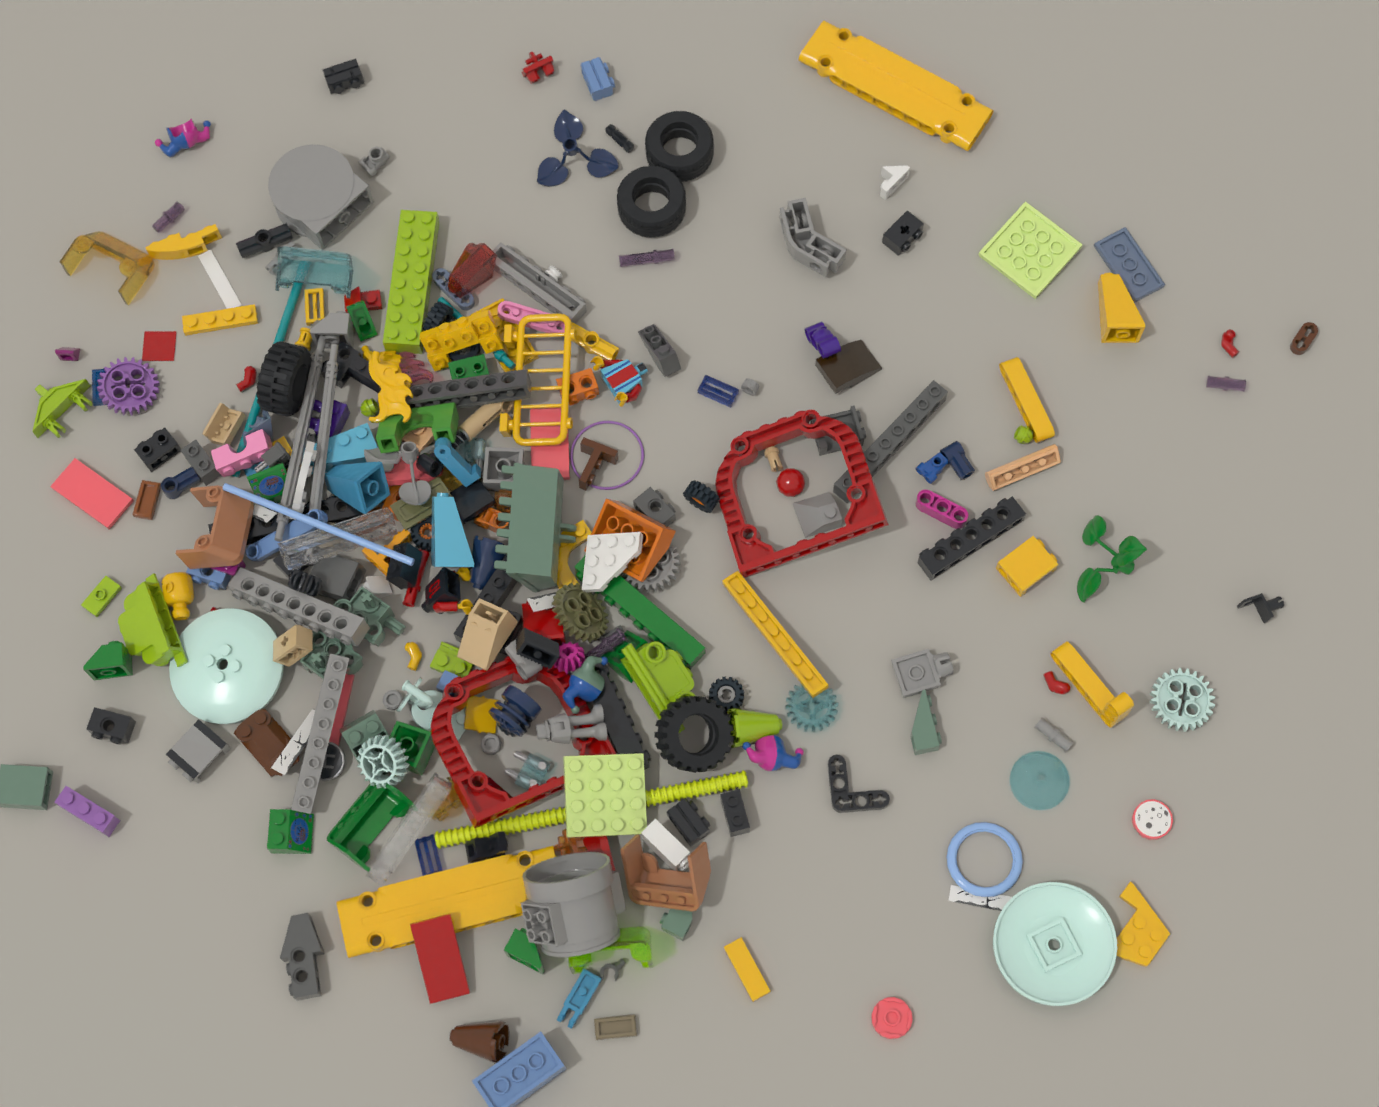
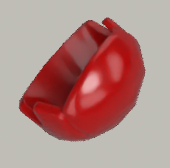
M787 468L781 471L776 479L779 492L787 497H795L801 494L805 488L803 474L794 468Z

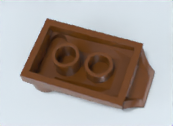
M265 708L257 710L237 727L234 734L271 777L274 775L282 776L283 774L271 767L291 738ZM299 756L296 758V760L289 769H291L296 763L300 761Z

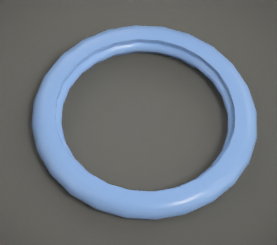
M988 822L973 823L959 830L952 838L946 856L948 870L956 884L964 891L980 897H994L1003 894L1017 882L1022 871V851L1014 836L1005 828ZM977 832L993 833L1001 837L1009 846L1013 858L1012 869L1007 878L1000 884L992 887L976 886L966 880L960 873L957 866V851L964 839L971 834Z

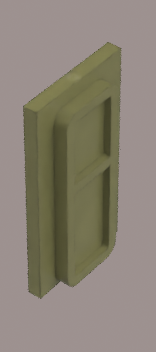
M439 476L428 482L431 487V496L426 503L415 506L400 499L390 505L405 531L432 516V497H437V493H449L448 497H452Z

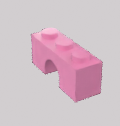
M263 429L245 436L247 445L240 453H236L229 444L211 451L215 468L223 477L231 476L235 472L250 468L252 465L264 461L261 455L273 446L270 436Z

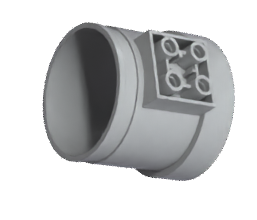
M598 852L566 854L539 862L523 873L522 877L528 899L521 903L526 934L529 942L541 944L544 954L553 957L579 956L601 950L618 940L620 929L618 927L617 915L625 911L626 907L619 872L612 871L609 856Z

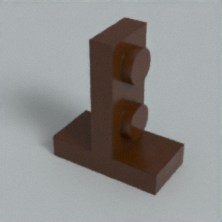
M583 437L580 443L581 452L591 455L579 479V488L586 491L589 485H593L596 477L594 474L597 469L600 470L603 460L616 465L618 450Z

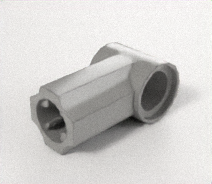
M516 640L512 641L505 648V652L516 664V669L524 680L542 670L541 664L534 663V661L528 660L524 656L517 655Z

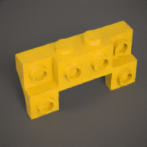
M489 309L467 317H460L455 321L446 322L438 327L420 332V341L427 352V358L434 371L449 367L448 362L452 361L448 353L478 343L481 344L486 354L503 349V343Z

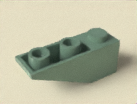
M922 690L910 735L915 755L938 751L939 744H942L941 735L939 732L936 733L935 725H937L936 716L931 714L930 710L932 700L930 695L926 694V690Z
M670 909L668 913L665 912L660 920L662 924L661 930L683 941L692 925V911Z

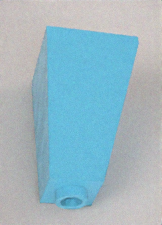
M437 493V497H432L431 566L474 567V561L454 497H448L449 493Z

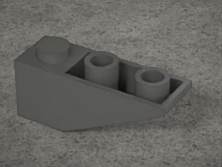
M655 324L638 331L639 336L664 377L681 370L677 353Z

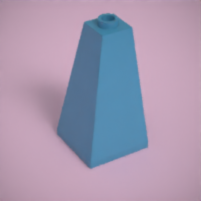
M382 462L335 465L325 473L324 479L327 490L363 514L368 513L391 495Z

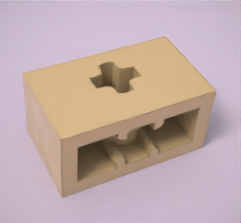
M296 624L273 641V661L290 667L313 650L312 630Z

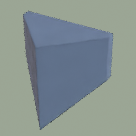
M263 410V417L257 416L255 424L253 426L249 425L252 430L242 433L245 446L247 445L245 436L260 429H263L270 436L271 442H274L271 417L267 411Z

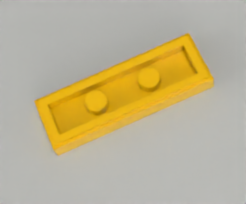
M742 937L723 947L752 1002L771 992Z

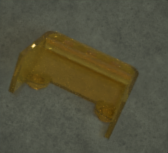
M102 231L88 233L75 238L59 261L67 275L71 276L86 253L93 248L121 262L119 270L127 279L118 292L125 304L129 306L154 269L155 263L152 257Z

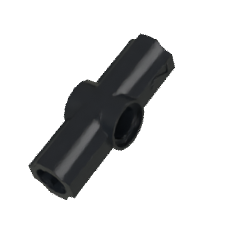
M285 223L270 230L261 229L254 236L239 241L236 245L241 257L245 258L260 251L269 252L275 245L293 239L288 224Z

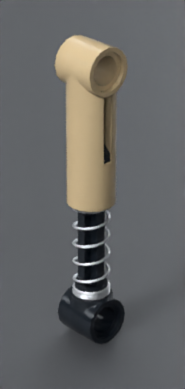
M514 400L482 405L457 428L458 433H456L455 443H451V446L454 449H459V445L465 444L464 441H472L500 413L510 412L514 406ZM434 452L430 454L423 453L417 459V469L427 475L437 477L442 472L443 463L435 456Z

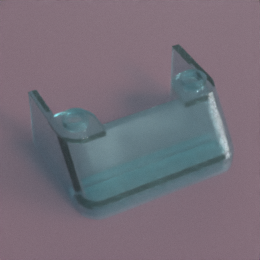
M287 246L277 248L275 291H279V287L289 288L294 282L330 286L335 293L344 294L346 292V298H350L353 278V264L350 254Z

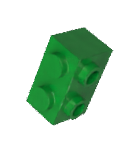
M484 354L448 362L452 380L489 374Z

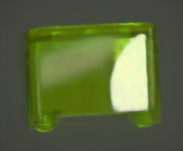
M645 927L619 928L620 937L616 942L595 951L630 949L632 959L641 962L643 968H653L651 935ZM591 953L568 957L569 968L572 974L582 973L584 965L592 962Z

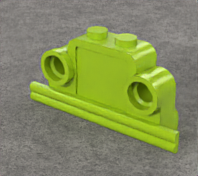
M153 573L125 598L124 609L126 611L118 618L120 632L130 655L142 656L146 664L161 667L166 666L170 659L174 657L177 667H181L188 661L168 606L164 600L157 576Z
M660 642L646 643L637 650L630 643L621 649L625 655L621 662L658 720L661 719L659 714L662 710L667 709V705L670 702H676V699L681 697L695 696L694 693L690 692L694 687L693 674L682 663L683 658L679 652L666 650ZM681 724L679 733L685 730L683 724Z

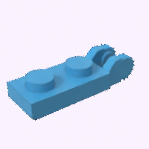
M583 969L565 1000L564 1007L557 1021L561 1023L565 1019L568 1010H573L575 1013L568 1023V1027L572 1029L579 1016L583 1014L602 978Z

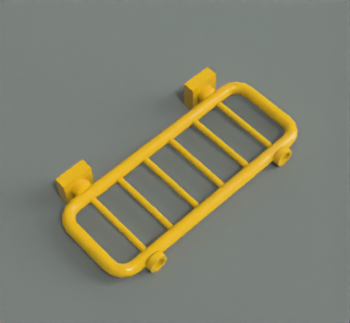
M565 314L526 315L519 321L517 331L512 324L504 325V343L508 349L516 348L517 342L516 370H523L524 355L563 354V368L527 369L528 373L563 372L562 386L531 387V391L562 390L561 404L521 405L522 399L514 400L513 419L508 413H500L499 432L504 437H511L513 431V439L520 446L559 445L566 439L568 429L573 428V419L568 418L571 340H576L577 333L575 328L572 329V322ZM562 321L565 324L564 333L525 334V326L529 322ZM564 336V350L524 352V338ZM561 407V422L521 423V409ZM560 425V434L556 438L523 439L520 436V427Z

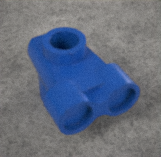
M939 452L927 462H921L915 469L929 484H932L937 479V475L948 464V460Z

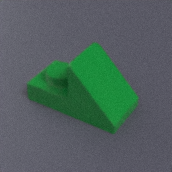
M364 300L346 307L360 341L378 335Z

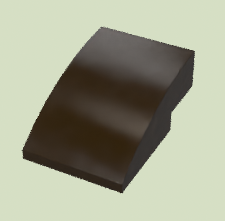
M862 340L840 346L841 352L824 359L821 356L815 362V366L835 394L849 386L852 388L882 370V367Z

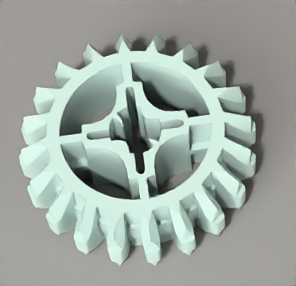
M377 735L369 738L362 744V748L358 751L360 755L356 759L360 761L357 767L362 769L360 774L366 776L364 781L370 780V786L376 785L377 789L382 787L387 789L385 787L387 783L394 787L404 779V776L408 773L406 768L410 764L405 762L409 756L404 755L406 749L400 748L402 742L395 743V738L389 739V735ZM375 748H382L383 751H382V752H376V751H374V749H375ZM384 771H386V772L389 771V772H391L392 774H391V776H387V775H384L383 772H384Z

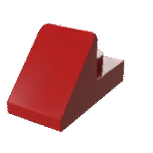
M358 286L344 296L346 313H348L347 306L364 300L368 311L382 309L380 290L361 292Z

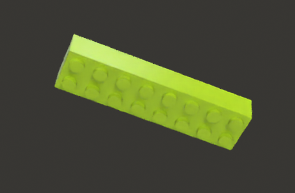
M401 210L383 335L385 351L392 350L398 353L412 354L423 353L420 332L424 331L423 324L428 315L440 224L437 212Z

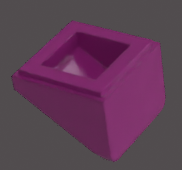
M62 347L56 349L55 353L60 360L78 361L80 348Z

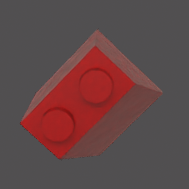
M528 601L523 603L524 628L559 643V646H561L562 642L566 644L565 632L563 631L564 626L558 625L560 620L554 618L557 613L552 611L553 608L533 612Z

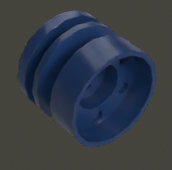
M508 685L501 695L506 704L496 701L495 706L498 709L492 707L488 712L506 731L522 737L525 733L522 728H529V724L524 718L535 720L542 711V708L522 690L513 685Z

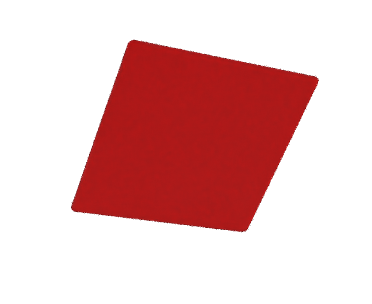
M145 331L142 361H174L177 332Z

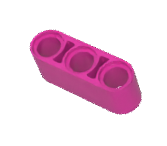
M927 489L921 490L917 495L916 507L919 511L954 529H962L966 525L968 512L965 508ZM926 498L929 500V503H923L920 499ZM944 507L947 511L940 512L937 508ZM959 515L963 517L964 520L958 521L954 518V516Z

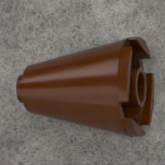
M503 1021L457 1025L450 1032V1041L453 1046L497 1063L507 1053L503 1052L504 1045L508 1046L509 1026Z

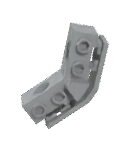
M806 198L788 201L787 210H784V207L780 208V222L788 252L796 261L824 277L828 276L829 270L836 273L846 259L847 249L814 231Z

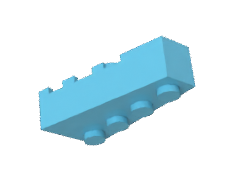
M368 423L329 438L325 472L335 465L366 463L364 449L378 448ZM315 461L310 462V466H313L311 474H313Z

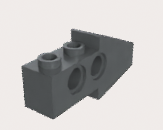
M308 913L291 916L280 955L282 961H289L286 964L287 974L291 976L292 982L289 984L290 996H293L297 1001L322 996L316 956L324 955V950L312 917ZM300 952H304V960L301 962H297V954ZM307 972V979L304 982H299V975Z

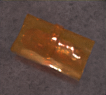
M566 829L562 830L563 836L557 837L559 844L553 846L554 851H560L561 855L588 852L586 846L577 847L576 841H582L584 837L567 838Z

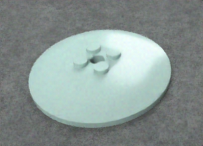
M234 608L214 610L194 620L179 636L188 662L181 667H177L174 657L170 659L169 674L171 686L180 704L195 717L213 724L242 722L255 711L265 708L276 694L284 671V665L273 661V641L278 638L274 630L255 614ZM222 660H227V668L221 670L219 668L220 662Z
M1045 882L1023 889L1007 902L995 924L993 950L1000 972L1015 991L1039 1004L1067 1006L1089 998L1107 981L1116 961L1117 938L1110 916L1092 895L1070 884ZM1052 939L1059 942V949L1056 951L1051 950L1048 946V942Z

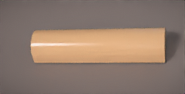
M1055 444L985 472V478L989 487L994 491L1061 463L1058 447Z

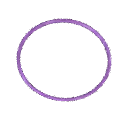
M600 421L593 423L585 427L576 436L570 450L571 466L575 474L580 479L581 476L577 472L573 462V449L575 443L587 429L599 424H616L628 429L639 442L641 448L640 465L635 474L629 480L620 485L613 487H600L596 485H589L590 487L601 490H612L625 486L637 476L643 465L644 449L640 438L630 427L616 421Z

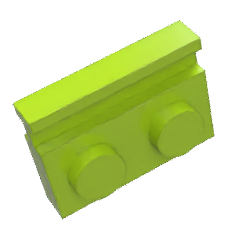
M441 641V645L430 664V668L440 673L446 670L461 676V678L467 676L472 671L474 665L457 657L459 648Z

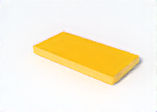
M501 298L473 314L489 309L503 343V350L507 353V357L516 364L517 342L516 348L508 349L504 343V325L512 324L517 331L518 324L499 318L497 314L498 305L505 301L504 298ZM524 338V352L535 351L528 338ZM524 355L523 366L537 360L538 355ZM498 361L504 372L516 371V366L511 370L503 362Z

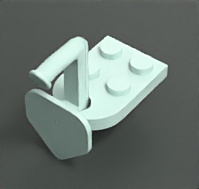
M421 677L414 685L407 680L403 684L402 690L408 693L396 711L400 712L408 702L412 705L411 715L414 722L422 729L431 732L432 716L437 705L442 700L443 694L435 690L423 692L417 688L423 680ZM465 709L453 714L451 718L452 728L457 740L460 739L466 730L464 729Z

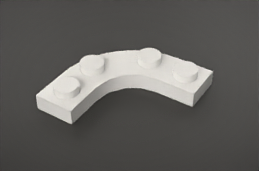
M307 441L291 507L292 510L303 513L307 492L304 491L306 478L310 477L313 466H310V462L315 461L317 451L314 450L315 442Z

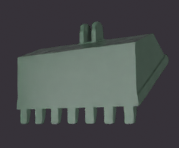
M514 463V466L503 465L501 472L513 475V482L501 481L500 488L512 491V497H500L499 504L509 506L511 510L510 513L499 512L498 520L509 522L510 524L509 529H497L496 535L508 538V545L497 544L495 552L507 554V562L496 560L494 568L506 570V574L535 593L543 589L556 587L560 543L576 542V537L561 535V531L575 532L577 528L576 525L564 524L561 520L564 479L559 469L523 465L521 463Z

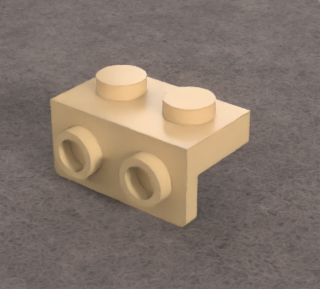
M219 403L202 434L214 444L221 446L230 445L246 415L243 412L229 409L223 403Z

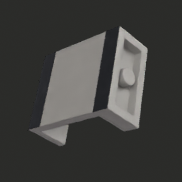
M198 719L166 755L170 758L168 763L176 770L180 767L184 771L182 775L190 782L195 780L199 784L201 780L198 776L221 751L226 754L231 748Z

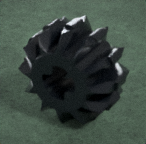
M297 569L293 570L288 579V586L291 589L309 596H317L321 589L322 580Z

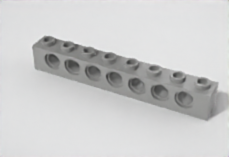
M241 567L227 585L232 591V596L236 599L247 600L252 606H261L269 613L273 611L283 619H292L298 625L304 624L314 632H323L331 639L335 637L348 646L351 644L358 647L370 629L365 619Z
M329 654L291 810L308 814L312 812L350 658Z

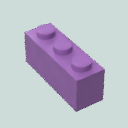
M68 786L64 787L54 802L110 837L121 821Z

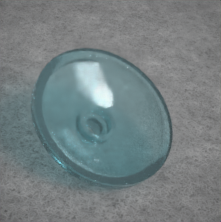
M1042 751L1027 753L1015 762L1010 772L1009 781L1013 795L1021 804L1030 809H1051L1060 804L1068 793L1070 785L1068 771L1062 761L1050 753ZM1038 775H1043L1045 780H1039Z

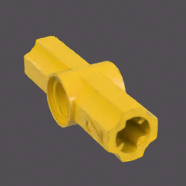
M572 322V329L575 328L577 333L576 340H571L572 342L583 347L589 354H595L605 360L616 359L619 353L618 347L600 338L596 332L587 331ZM589 341H595V342H596V343L591 344V345L588 344Z

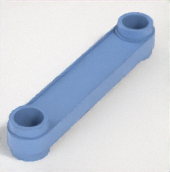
M313 509L304 514L324 523L328 522V516L322 510ZM294 520L285 526L281 542L274 540L275 531L249 545L246 548V556L252 561H263L265 558L318 528Z

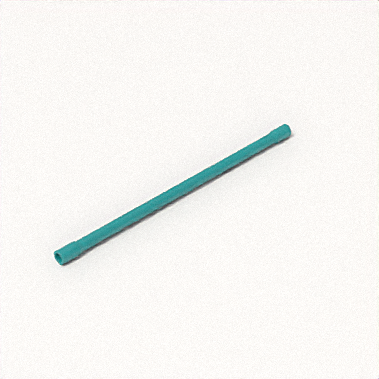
M301 258L273 344L279 341L284 342L305 277L311 265V260L307 258ZM256 395L244 428L246 432L252 430L249 425L253 426L261 410L257 403L258 398ZM243 434L236 453H240L246 448ZM241 470L238 471V472H235V473H234L233 475H231V476H233V477H239V476H240V473H241Z

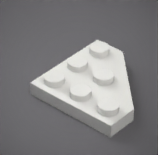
M641 532L588 535L582 590L585 592L604 591L608 587L607 584L614 577L617 578L634 557L637 558L641 554L643 534Z

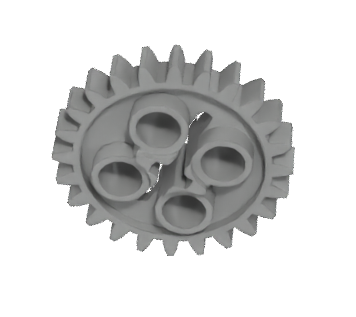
M671 541L668 550L662 556L666 560L658 562L650 572V574L656 573L655 576H647L643 582L622 572L621 577L626 579L635 589L638 586L640 593L644 588H646L647 593L650 592L651 588L656 593L659 586L664 590V584L671 585L669 579H676L674 573H679L677 566L681 564L680 560H678L680 558L679 553H676V546L672 547L673 543Z

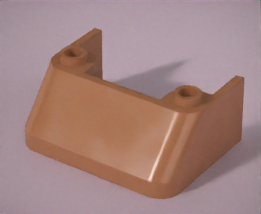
M218 485L190 488V492L203 507L217 506L211 534L202 535L196 540L194 549L176 550L175 554L189 569L235 566L243 560L254 511L253 502L224 491L223 487Z
M637 834L620 849L628 895L634 903L685 911H696L702 905L711 874L706 842H702L687 857L690 872L659 869L657 859L652 854L643 853L640 835Z

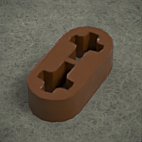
M1307 322L1302 325L1290 344L1291 352L1296 355H1302L1306 352L1318 333V327L1314 323ZM1308 329L1312 330L1308 337L1305 336ZM1300 341H1303L1304 343L1302 344L1300 349L1297 348V344H1299Z

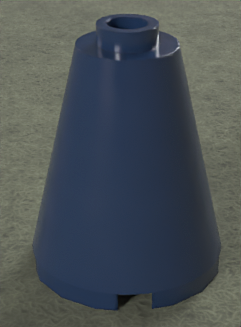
M475 535L472 551L474 567H471L470 583L473 584V588L483 590L496 570L494 562L496 560L502 561L506 554L495 552V546L497 544L504 545V543L485 537L482 540H478L479 536Z

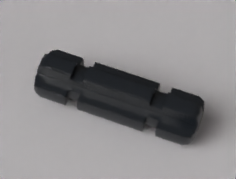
M609 124L605 128V132L612 136V139L621 147H624L623 149L626 152L630 153L634 149V144L630 140L628 141V138L619 130H616L613 124Z

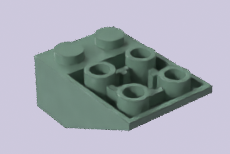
M375 710L368 712L340 729L355 758L360 755L359 749L362 748V744L369 738L377 735H388ZM375 748L374 751L382 752L383 749Z

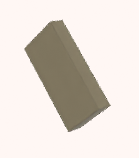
M635 1015L594 1019L596 1040L637 1036Z

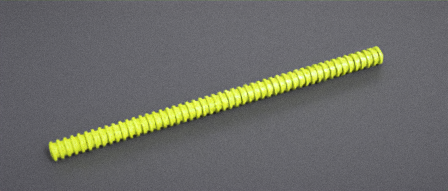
M742 770L741 773L736 771L735 774L731 772L729 775L723 774L721 777L717 775L716 778L711 776V779L706 777L705 780H693L691 783L687 781L686 784L681 782V785L676 783L675 786H662L661 789L656 787V790L651 788L650 791H647L646 789V806L650 807L652 804L656 806L657 803L662 805V802L668 804V801L673 803L674 800L681 801L682 798L687 799V797L692 799L693 796L698 798L699 795L705 796L707 793L711 795L712 792L717 794V791L723 793V790H726L728 792L729 789H741L743 786L747 788V775ZM560 806L558 809L552 808L550 811L546 809L545 812L540 810V813L535 811L534 814H522L520 817L516 815L515 818L510 816L509 819H506L505 817L503 820L497 819L495 822L493 820L475 829L473 825H466L465 828L460 826V829L455 827L454 830H442L440 833L436 831V846L438 849H441L442 846L447 848L448 845L452 847L454 844L460 845L462 842L465 844L474 838L490 837L496 832L505 831V834L509 835V833L515 834L517 831L521 833L522 830L527 832L528 829L532 831L534 828L540 829L542 826L546 828L547 825L552 827V824L556 826L558 823L564 824L566 822L565 808Z

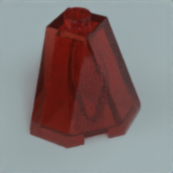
M474 243L467 244L450 274L448 282L450 291L459 298H462L491 279L497 254L485 243H479L478 245Z

